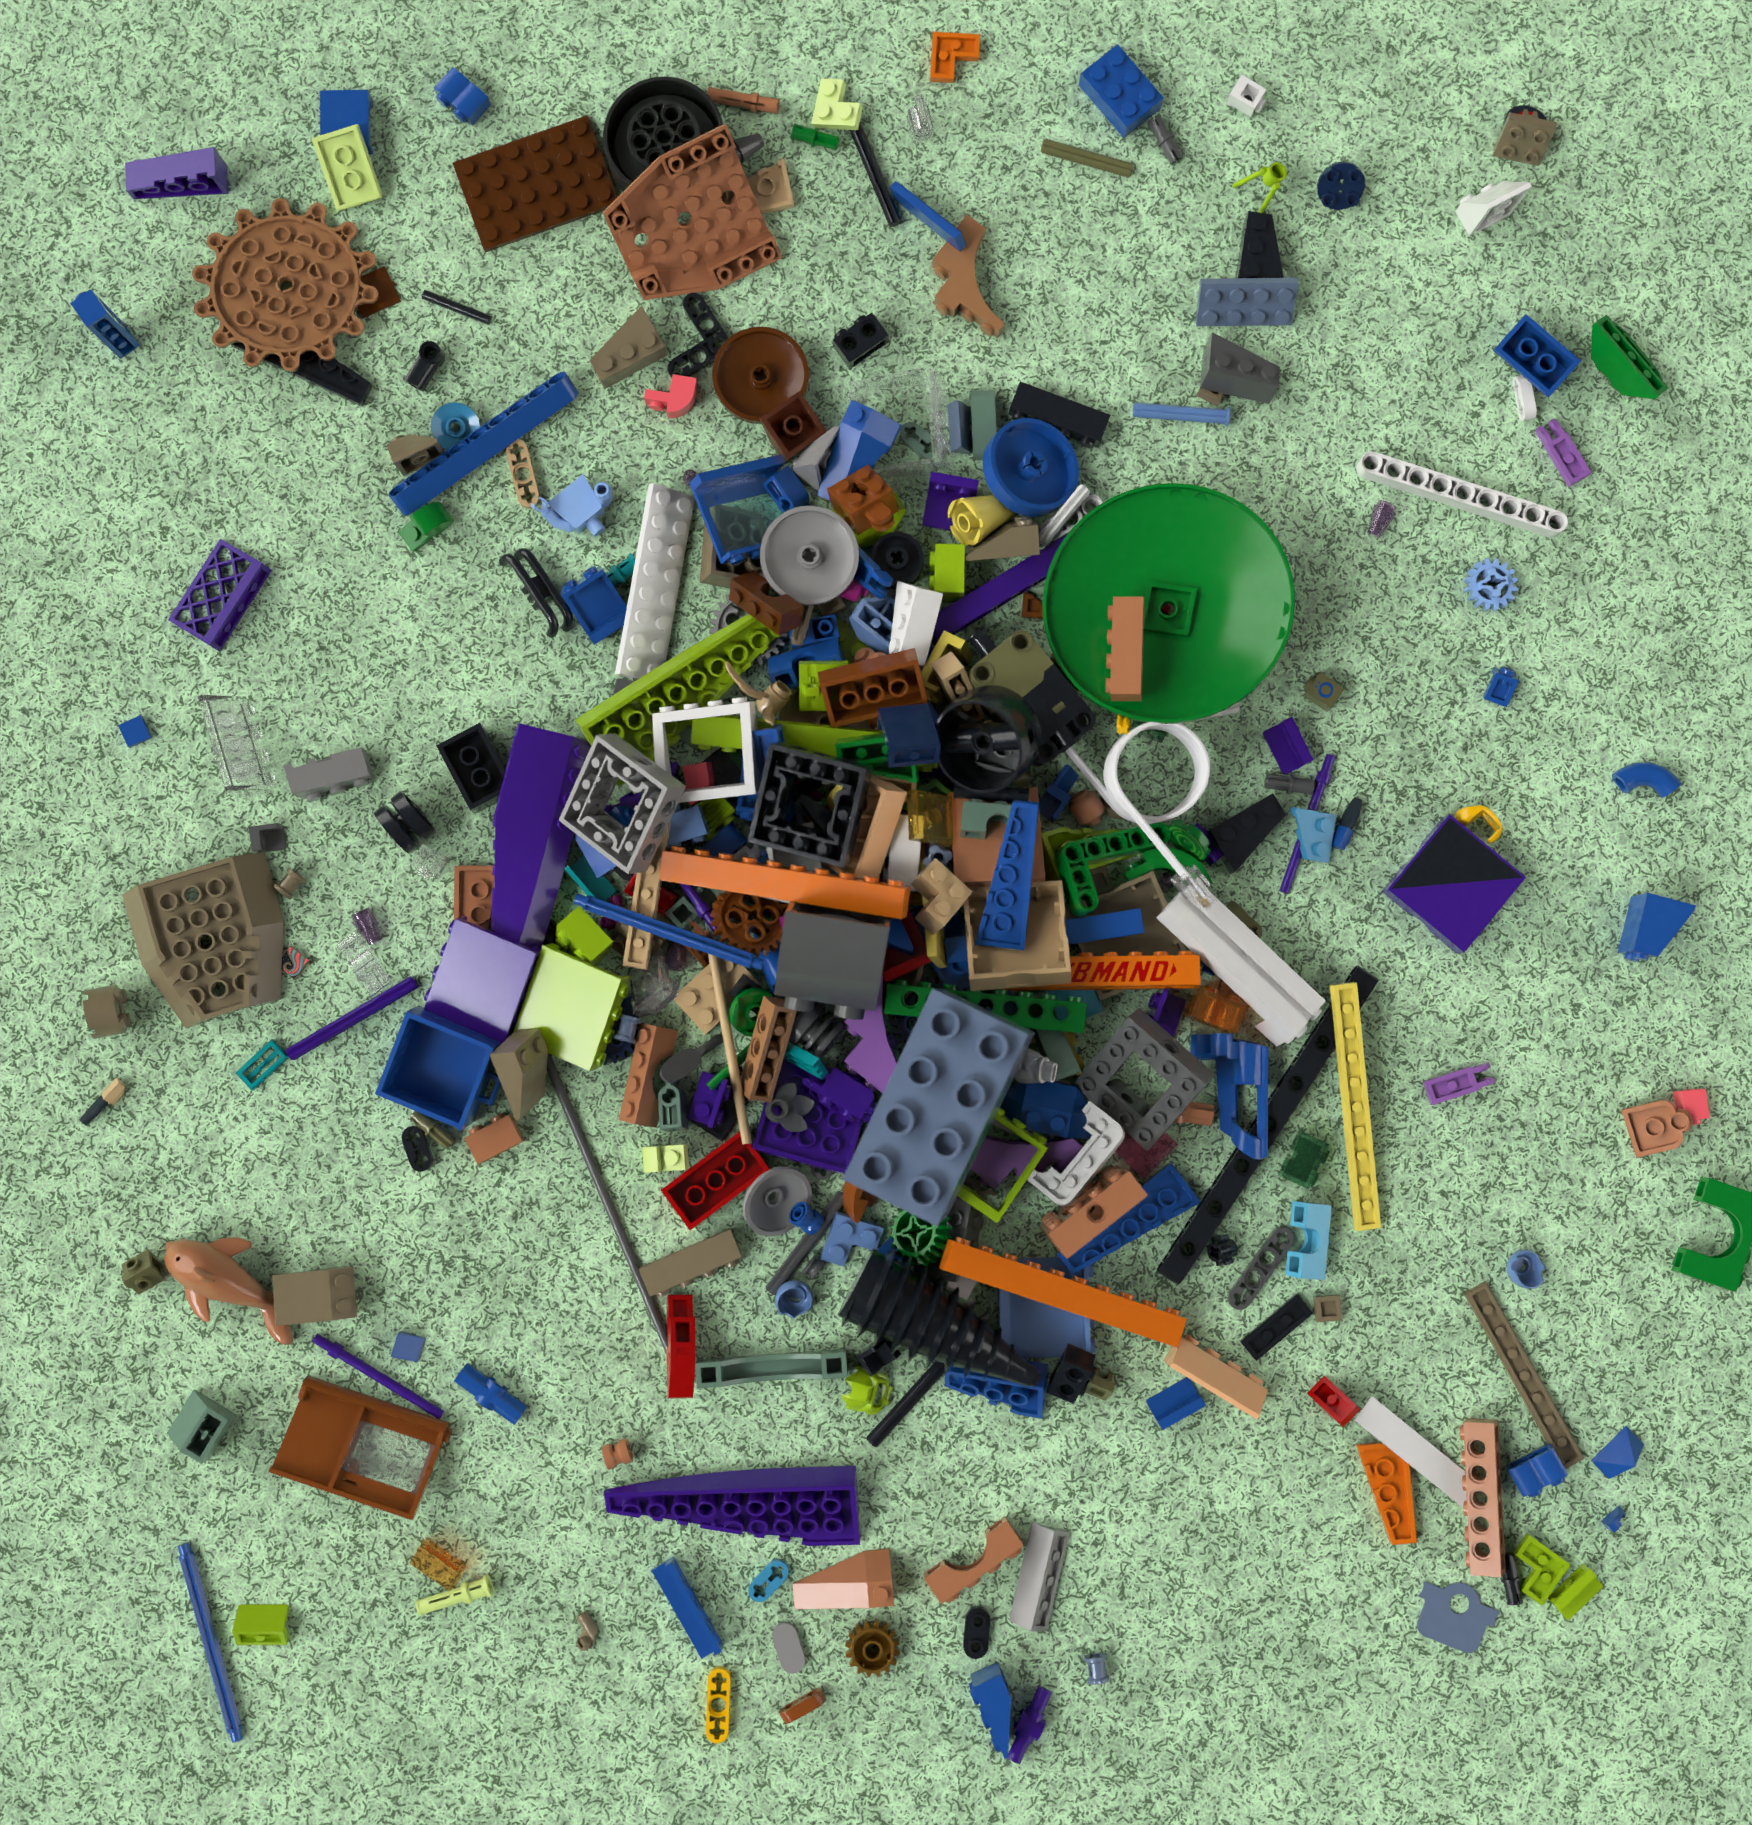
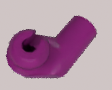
M622 895L611 896L610 903L623 907ZM602 917L600 925L604 929L612 930L618 921Z

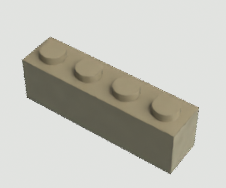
M732 1228L644 1265L638 1270L649 1296L656 1295L657 1298L671 1293L670 1288L679 1285L680 1288L686 1287L694 1283L693 1278L699 1275L707 1278L717 1273L716 1268L725 1265L727 1269L740 1263L739 1258L743 1256V1253Z

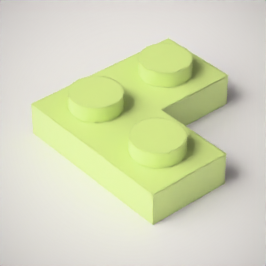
M821 79L811 122L813 127L820 129L858 130L863 107L860 103L842 102L846 83L843 79Z

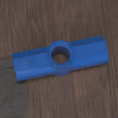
M466 1363L454 1382L474 1395V1399L481 1406L490 1411H496L515 1425L528 1406L509 1393L506 1386L503 1385L501 1387L497 1384L495 1378L487 1377L474 1366Z

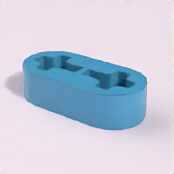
M773 1559L751 1581L748 1592L752 1600L764 1602L786 1580L789 1569L785 1561ZM775 1566L778 1568L782 1566L783 1576L776 1575L771 1580L769 1578L773 1573L771 1567ZM767 1581L768 1584L764 1589L766 1594L759 1593L756 1595L754 1585L761 1586Z

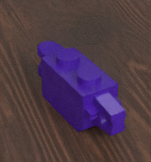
M835 1067L831 1073H827L823 1078L825 1083L822 1087L808 1078H804L802 1081L803 1085L818 1094L817 1097L820 1098L819 1102L829 1109L834 1107L841 1111L840 1115L844 1119L852 1123L854 1120L858 1123L860 1120L867 1123L870 1122L877 1107L873 1102V1091Z

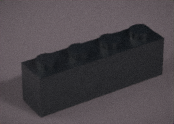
M1021 381L1009 409V415L1012 416L1013 420L1020 418L1042 420L1058 429L1068 440L1071 438L1079 440L1080 445L1090 449L1094 446L1099 447L1111 416L1110 414Z

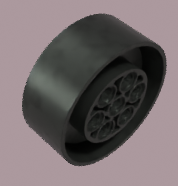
M653 77L635 83L618 96L605 119L603 142L612 176L622 192L659 156L723 125L721 114L709 95L698 86L683 79ZM670 116L678 117L674 121L667 120ZM646 121H654L650 126L644 125ZM687 133L694 134V136L689 139L683 137ZM663 138L670 139L667 143L659 142ZM638 143H646V146L643 148L636 147Z

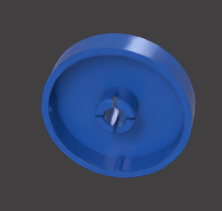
M1020 418L1010 421L989 440L983 454V473L989 489L1000 503L1017 514L1029 517L1048 515L1062 506L1077 487L1079 464L1072 445L1058 429L1042 420Z

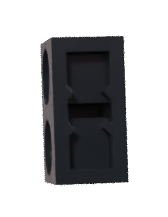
M872 312L867 316L862 315L854 321L853 326L847 330L845 328L840 330L834 336L833 348L849 369H852L889 343L888 333ZM866 329H872L875 331V334L869 337L865 336L863 332ZM846 343L856 345L853 350H846L843 346Z
M1068 1343L1051 1373L1046 1393L1074 1404L1078 1396L1084 1395L1088 1385L1087 1380L1092 1381L1096 1373L1097 1367L1094 1366L1096 1355Z

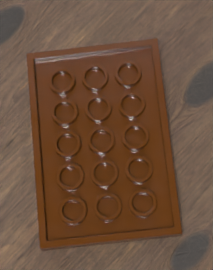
M587 115L452 162L485 253L602 212L617 198Z

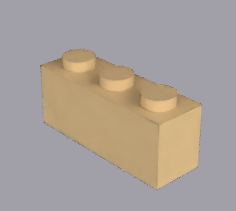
M952 651L930 663L948 705L965 692L973 689L965 668ZM963 704L959 707V711H963L976 721L985 718L980 704Z

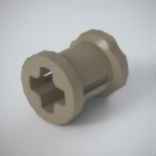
M289 867L287 869L288 873L278 884L275 883L273 887L291 900L294 891L301 883L304 884L306 879Z

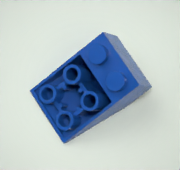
M996 1662L972 1673V1682L968 1684L975 1705H981L979 1707L980 1716L985 1728H991L989 1732L996 1753L1001 1752L1004 1759H1007L1011 1695L1000 1665Z

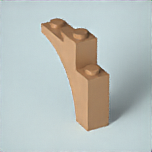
M966 215L957 226V229L963 235L966 247L959 252L946 241L932 260V268L935 275L943 280L947 278V281L935 295L934 304L937 311L944 316L949 314L954 318L957 312L961 311V316L968 322L975 321L981 326L980 329L988 336L994 335L998 338L1004 330L1005 323L985 303L975 276V257L985 237L986 228Z

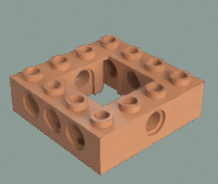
M1111 1165L1107 1166L1099 1173L1101 1177L1094 1183L1091 1180L1071 1205L1062 1206L1056 1213L1051 1210L1041 1218L1043 1223L1039 1227L1056 1249L1067 1259L1148 1196L1129 1170L1117 1165L1113 1167Z

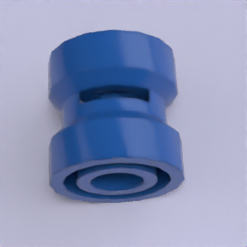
M798 1202L790 1210L789 1222L796 1227H800L806 1234L812 1235L821 1228L823 1215L817 1210L812 1209L807 1203Z

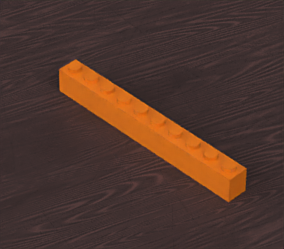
M671 845V849L662 850L659 880L897 919L907 917L911 886H904V881L889 879L888 883L879 882V877L865 875L864 879L854 878L855 874L850 872H839V875L830 874V870L825 868H815V871L806 870V866L791 864V867L781 866L782 862L767 860L766 864L758 863V858L743 856L742 860L733 859L734 855L729 853H719V856L710 855L709 850L695 849V852L686 851V847Z
M956 1237L955 1241L950 1239L947 1241L939 1266L942 1270L1177 1348L1179 1347L1187 1319L1180 1317V1311L1166 1307L1165 1311L1156 1309L1157 1303L1143 1299L1141 1304L1133 1301V1295L1120 1291L1119 1296L1110 1293L1111 1288L1097 1284L1096 1288L1087 1286L1088 1280L1076 1276L1069 1280L1063 1278L1064 1272L1050 1268L1048 1273L1040 1270V1264L1028 1260L1026 1265L1018 1263V1257L1005 1252L1002 1257L994 1255L995 1249L981 1244L979 1249L971 1247V1241Z

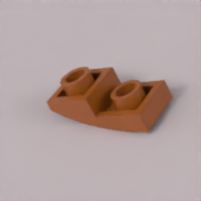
M845 1181L843 1189L844 1211L855 1223H859L866 1211L868 1200L862 1195L863 1189Z

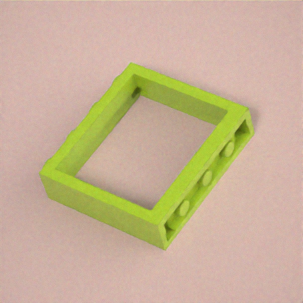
M999 1108L994 1120L1038 1149L999 1208L964 1184L958 1194V1197L996 1223L1000 1221L1049 1147L1045 1144L1046 1138L1037 1132H1034L1032 1135L1026 1131V1125L1018 1119L1013 1118L1012 1121L1004 1116L1005 1111L1002 1108Z

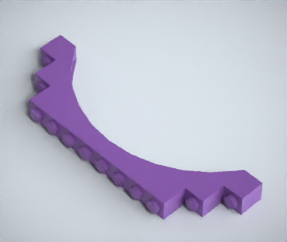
M881 976L876 1011L865 1009L863 1020L845 1019L844 1021L847 1024L845 1027L847 1031L855 1037L858 1035L862 1037L846 1055L844 1061L847 1063L845 1065L846 1069L856 1076L859 1073L866 1079L864 1084L874 1092L879 1090L883 1094L897 1065V1060L888 1040L882 1010L883 976ZM986 1135L971 1169L979 1175L977 1180L987 1188L992 1186L996 1189L1014 1167L1016 1168L1015 1173L1020 1177L1038 1149L1025 1140H1007ZM1055 1137L1047 1139L1045 1144L1049 1147L1034 1170L1043 1173L1051 1162L1054 1161L1053 1167L1062 1174L1084 1145L1076 1138Z

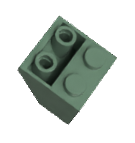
M194 1389L167 1434L181 1452L202 1464L212 1457L237 1415Z

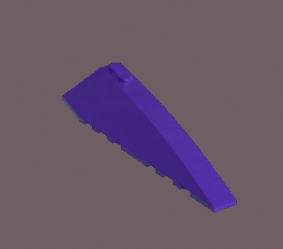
M856 1466L725 1471L660 1479L604 1490L607 1513L636 1518L646 1515L653 1518L654 1521L662 1522L664 1518L676 1520L679 1525L688 1526V1523L700 1524V1528L740 1535L743 1532H749L758 1538H764L765 1535L779 1536V1541L788 1543L790 1537L802 1538L801 1545L807 1546L860 1545Z

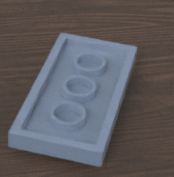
M1298 278L1200 279L1196 326L1292 325L1299 284Z

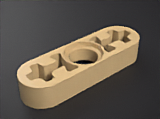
M516 440L506 447V455L518 501L522 507L532 509L531 503L536 507L539 505L540 499L537 496H540L528 447L523 441ZM515 446L524 449V451L520 452L521 460L523 461L521 463H518L515 454H511V452L515 451ZM521 469L530 471V476L525 481L517 479V473ZM519 486H528L530 493L535 495L531 503L523 500L526 497L524 487L519 489Z

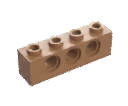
M763 996L741 1075L743 1095L749 1100L772 1102L797 1012L796 1010L784 1007L785 999Z

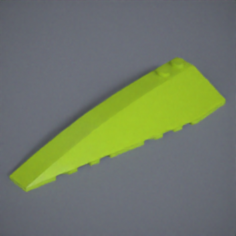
M748 614L653 669L575 719V722L591 746L596 735L616 734L655 763L652 714L659 713L660 707L674 706L675 710H683L684 704L698 703L699 708L708 707L709 701H717L735 683L726 669V661L740 675L751 666L750 663L759 654H763L766 651L768 645L775 637L778 638L779 636ZM693 719L665 722L668 749L672 744L675 745L681 739L678 734L688 725L692 727ZM618 778L616 784L619 787L625 782Z

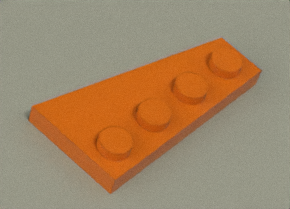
M1382 1442L1355 1444L1390 1544L1417 1543L1409 1464Z

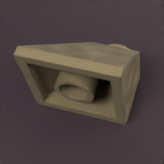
M411 434L406 436L399 435L393 438L391 443L387 444L391 459L403 476L424 467L445 452L438 440L433 437Z

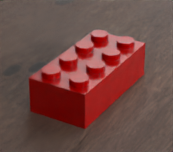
M740 1131L660 1190L689 1230H692L748 1188L761 1174L771 1169L760 1152L752 1149L753 1143L742 1144Z

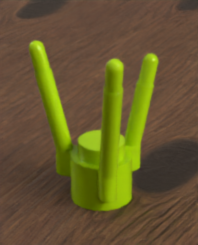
M1279 162L1272 163L1268 168L1263 166L1259 171L1234 183L1232 187L1236 188L1259 176H1263V183L1271 187L1269 194L1259 209V213H1263L1275 192L1280 188V183L1285 179L1287 175L1286 167Z

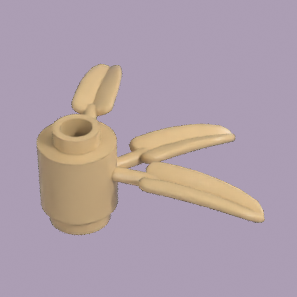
M726 661L725 666L730 676L744 693L757 699L758 711L763 715L767 723L774 726L775 716L790 700L789 696L792 694L790 688L783 682L776 681L771 683L764 692H760L742 680L729 662Z

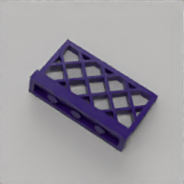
M220 539L168 620L220 652L272 570L257 559ZM223 547L230 550L231 559L220 562L218 555ZM249 561L251 565L247 571L239 573L237 563ZM232 565L234 575L223 578L221 567ZM216 569L218 580L207 582L205 575L208 570ZM235 580L236 588L233 592L226 594L224 583ZM219 585L221 595L210 598L208 588ZM203 589L205 600L194 603L192 595L195 591ZM222 601V610L219 613L213 614L211 604ZM206 605L208 616L197 619L195 608ZM190 609L191 621L181 623L177 620L182 611ZM209 621L210 628L206 635L203 636L199 633L198 624Z

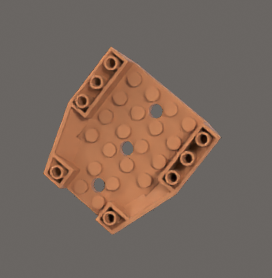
M726 123L659 156L602 212L643 300L718 290L782 258L734 149L736 146ZM725 191H733L734 195L731 201H722V194ZM682 212L690 213V219L686 223L678 222V217ZM641 233L646 234V242L642 245H637L635 237Z

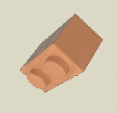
M503 1112L491 1119L492 1124L486 1127L480 1124L469 1130L470 1135L464 1139L477 1164H482L525 1141L512 1114L505 1116Z

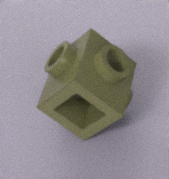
M149 1249L122 1264V1281L124 1285L129 1289L132 1288L138 1295L165 1280L161 1261Z

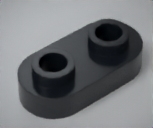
M981 1606L970 1608L965 1616L963 1649L965 1654L972 1659H980L988 1651L991 1620L988 1611ZM976 1617H981L983 1619L982 1623L979 1625L975 1624L973 1620ZM977 1642L980 1644V1648L973 1650L971 1645Z

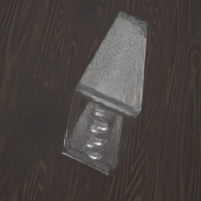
M934 366L849 382L850 390L847 391L849 404L851 400H854L865 406H868L867 396L926 391L933 458L873 468L883 480L931 475V472L942 474L955 473L954 456L950 449L946 379Z

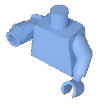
M582 474L549 502L543 497L537 496L542 501L540 508L531 503L532 509L542 512V516L554 528L569 533L576 531L578 534L588 528L593 536L597 537L606 529L598 518L605 513L604 508L612 501V489L608 483L599 482L595 485L593 492L585 476Z

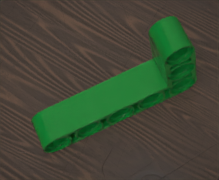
M1162 822L1149 824L1164 844L1169 841L1171 830L1166 824ZM1140 826L1072 841L1055 853L1054 861L1060 880H1062L1063 890L1071 913L1075 916L1083 917L1098 906L1099 899L1088 865L1135 855L1157 848ZM1132 837L1137 841V845L1133 843ZM1110 842L1115 845L1116 850L1110 846ZM1088 847L1094 851V855L1088 851ZM1066 852L1071 854L1072 860L1067 858ZM1073 875L1079 879L1080 884L1074 881ZM1080 898L1086 902L1087 907L1082 905Z

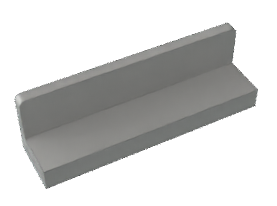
M1034 1522L1031 1524L1010 1613V1622L1029 1631H1047L1070 1534L1069 1531L1048 1528Z

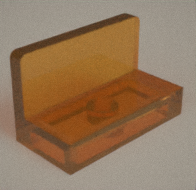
M428 1538L421 1543L410 1561L412 1566L446 1590H452L467 1568V1565Z

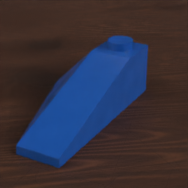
M1028 1361L1042 1374L1035 1388L1032 1386L1026 1387L1007 1380L1004 1381V1379L987 1376L984 1380V1374L970 1372L964 1378V1369L953 1367L945 1374V1387L971 1397H975L978 1394L985 1396L989 1399L988 1403L994 1406L998 1404V1401L1011 1405L1010 1412L1017 1415L1042 1419L1048 1384L1049 1364Z

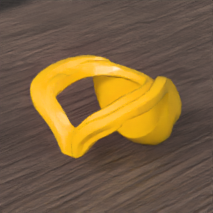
M1476 805L1462 808L1456 812L1455 819L1463 826L1471 824L1482 816L1495 832L1487 840L1488 844L1500 838L1503 830L1502 824L1489 808Z

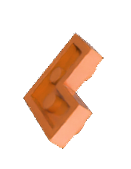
M933 31L930 82L954 83L955 60L979 62L980 34Z

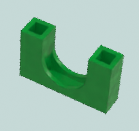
M1700 1177L1693 1200L1715 1207L1726 1213L1733 1224V1240L1726 1251L1716 1256H1706L1678 1247L1671 1271L1736 1292L1743 1282L1742 1272L1751 1256L1752 1192L1711 1178Z

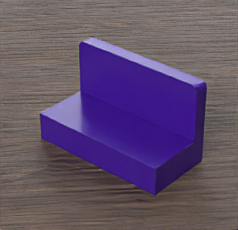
M1293 717L1287 718L1280 724L1263 732V736L1283 775L1303 767L1314 760Z

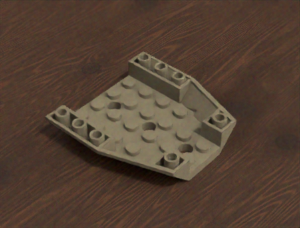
M265 852L229 857L137 885L122 894L141 964L185 1028L209 1022L211 1018L244 1008L258 1007L281 1000V967L285 922L276 890L273 887L274 883ZM192 888H196L199 892V897L194 902H190L187 898V893ZM206 935L212 938V945L208 949H204L201 946V939ZM222 982L226 987V992L218 997L214 993V987L217 983Z

